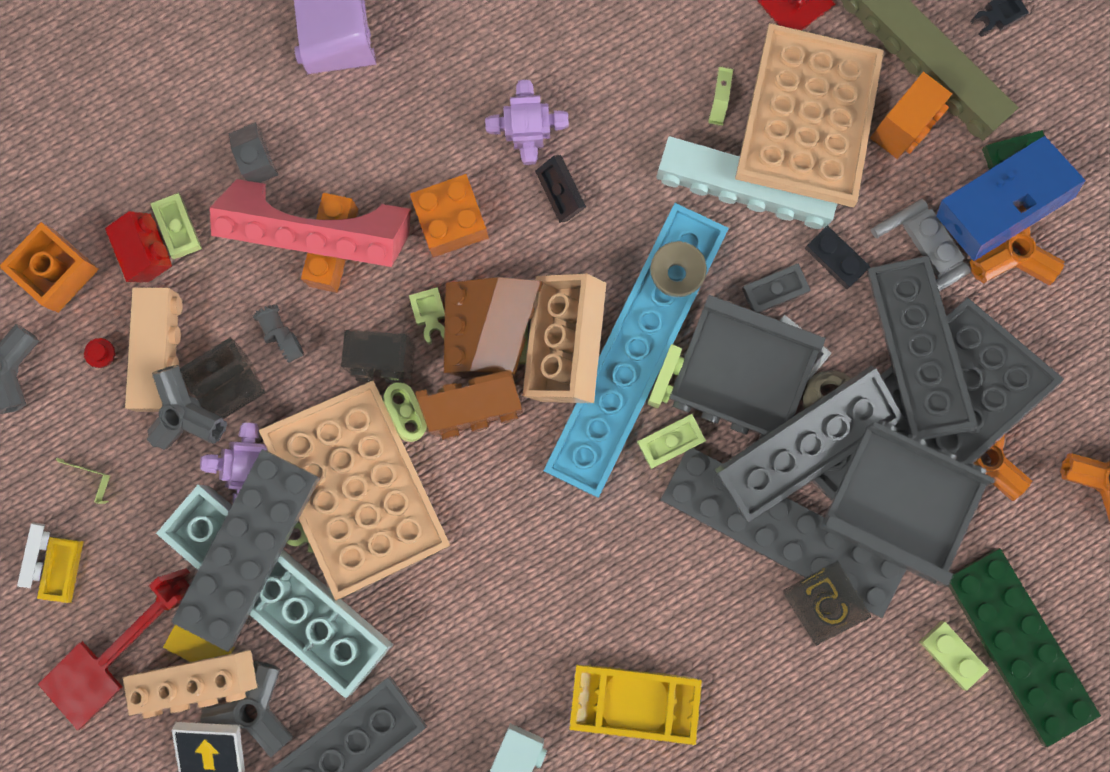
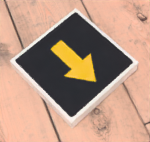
M175 722L172 734L179 772H245L239 725Z

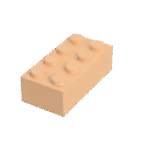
M589 274L536 276V280L543 281L541 292H537L533 304L535 312L530 324L522 396L541 402L594 403L606 282Z

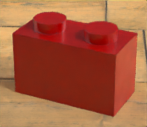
M128 211L105 228L126 282L149 283L172 267L168 251L163 244L151 213Z

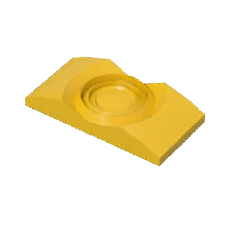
M576 664L569 730L696 745L702 680L666 673Z

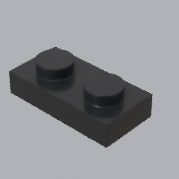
M561 155L552 156L535 170L559 223L569 221L586 208Z
M828 225L804 248L846 289L850 288L870 268Z

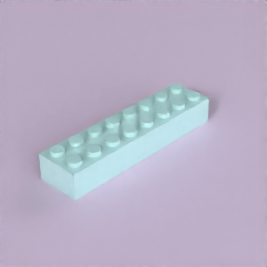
M197 485L156 534L198 570L232 505L210 486ZM285 550L280 554L249 614L345 698L355 692L393 646L392 642L342 599L335 601L331 590Z

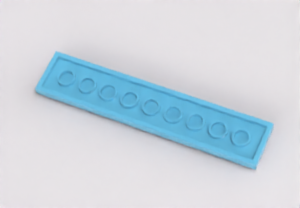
M674 203L599 356L594 403H576L543 470L544 472L599 498L663 366L670 345H673L699 291L698 289L685 297H671L662 293L655 286L651 277L650 267L652 259L659 248L665 244L676 241L687 242L699 249L704 256L707 274L729 229L728 227ZM674 265L668 269V276L673 281H682L686 276L685 270L681 266Z

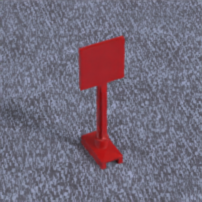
M187 568L159 576L149 585V588L157 595L156 601L99 658L95 656L83 641L79 642L38 683V686L77 731L89 722L123 688L109 672L108 667L165 610L173 609L181 604L190 586L184 579L190 573Z

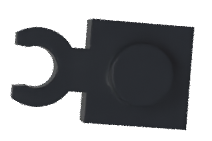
M992 0L986 5V11L977 12L970 22L971 24L977 21L985 23L986 27L978 33L980 37H983L995 25L999 31H1002L1019 22L1029 14V11L1021 0Z

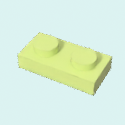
M179 193L150 203L170 256L174 260L202 249L184 201Z
M670 345L647 402L648 405L659 408L661 402L668 403L673 390V386L668 384L672 374L679 375L685 360L679 357L682 348Z
M690 414L639 440L637 444L650 469L706 440L693 415Z
M940 621L919 641L965 691L989 670L944 621Z

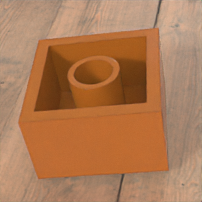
M923 71L884 118L870 139L897 160L904 152L910 155L930 132L935 123L948 110L949 106L945 103L952 93Z
M467 174L410 193L433 258L489 238Z
M42 222L0 264V268L39 304L57 313L99 270L96 265L60 233Z

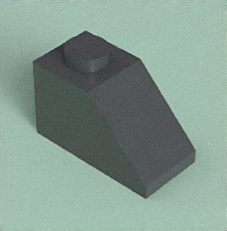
M256 122L229 133L231 151L241 175L246 181L261 183L278 176V172Z

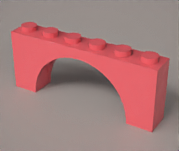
M236 179L210 207L211 236L392 267L409 237L411 209L381 204L373 212L351 219L314 220L301 218L279 211L266 202V184Z

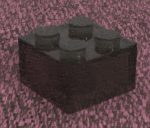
M345 330L341 367L350 373L349 376L356 377L355 380L361 382L374 381V378L386 379L385 382L389 384L404 383V380H412L415 344L407 334Z

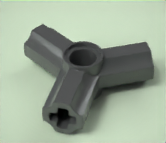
M15 324L0 342V414L16 412L26 406L17 378L18 366L39 342L35 335L18 324Z
M179 365L169 366L152 372L163 406L159 410V417L147 430V440L153 447L166 450L173 445L184 431L212 444L220 441L221 436L226 431L227 421L223 420V417L201 408L199 401L188 394Z
M254 661L257 688L245 692L246 698L202 708L200 721L201 723L239 725L240 729H247L270 757H273L293 738L292 734L274 715L269 706L281 669L266 662ZM247 704H252L256 707V719H252L247 715Z

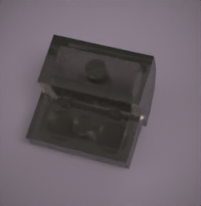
M231 337L180 368L185 384L190 393L197 398L201 407L223 417V419L266 393L256 375L257 371L252 362Z

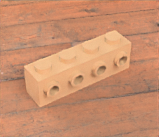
M132 288L125 409L136 412H159L163 404L152 372L169 366L179 365V360L176 356V345L181 340L178 315L182 313V300L179 294L170 288Z
M251 650L123 677L129 716L142 713L143 719L163 714L162 709L170 708V713L190 709V704L196 702L198 703V708L217 704V698L226 697V702L246 698L245 692L257 688Z

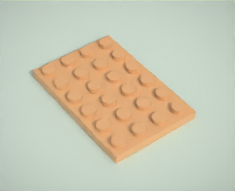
M769 23L735 179L855 207L858 202L884 50Z
M370 381L259 430L268 452L320 477L299 521L335 601L451 546L374 381Z

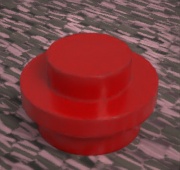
M103 338L91 340L84 349L85 361L95 368L107 367L115 358L113 344Z

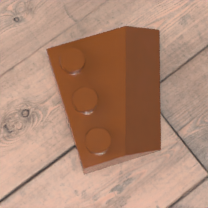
M495 277L446 283L444 373L468 378L511 370L512 375H515L526 341L524 337L529 319L533 318L535 312L533 304L537 292H541L543 281Z
M511 370L473 378L468 381L469 386L463 387L461 383L443 385L442 388L438 389V393L427 395L426 389L415 392L429 432L436 438L441 437L442 441L459 437V431L471 428L472 432H477L489 428V422L500 420L501 424L519 419L517 414L523 413Z

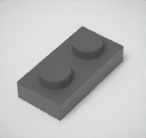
M799 263L742 287L751 310L757 313L769 310L811 291Z

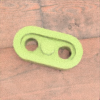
M401 382L391 384L384 393L383 402L396 431L404 441H417L422 438L427 429L417 398L409 385ZM401 396L404 402L396 404L393 401V397ZM413 423L416 426V430L413 432L408 431L405 428V424Z

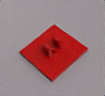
M757 0L777 25L800 31L804 30L835 6L832 0Z

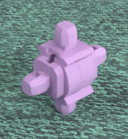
M520 80L516 85V97H510L511 106H503L504 117H499V114L488 116L485 118L486 132L489 134H501V131H505L506 141H513L514 149H520L523 164L533 165L538 160V148L543 147V139L550 138V128H555L556 131L569 127L568 113L565 111H554L553 114H549L548 103H540V95H534L531 81Z
M243 422L238 436L241 437V442L230 441L229 449H222L220 458H218V455L201 456L200 469L202 471L216 473L218 470L219 480L226 481L225 487L236 489V494H233V503L261 449L266 450L265 444L255 443V438H259V428L256 423Z

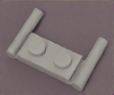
M924 199L916 201L871 228V233L877 239L903 224L904 229L922 256H929L933 272L938 277L936 282L939 292L971 273L970 267L963 262L965 258L936 217L933 209H928Z

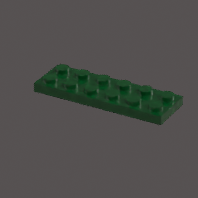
M1001 548L993 549L952 573L953 576L948 585L949 589L1043 746L1048 748L1101 717Z

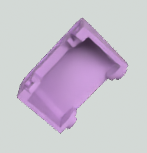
M294 0L299 46H295V55L298 64H303L307 74L376 65L375 51L370 47L371 33L367 23L365 0Z

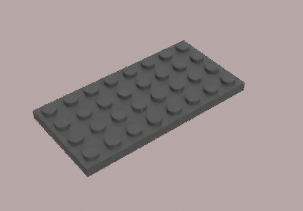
M969 298L965 299L946 317L978 427L972 431L925 439L927 447L938 451V449L949 451L957 456L956 461L968 465V463L973 464L1064 380V378ZM891 365L880 376L904 417V420L895 425L897 428L896 432L908 437L910 432ZM854 453L812 480L831 501Z

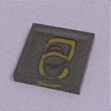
M839 561L783 590L784 596L815 646L871 618L869 610Z

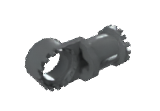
M269 305L268 308L265 306V310L261 308L259 309L260 311L254 313V320L259 321L265 334L263 337L265 343H279L277 345L280 347V351L284 350L282 355H287L284 358L287 359L288 363L304 356L303 349L294 333L290 332L288 327H284L278 314V305Z

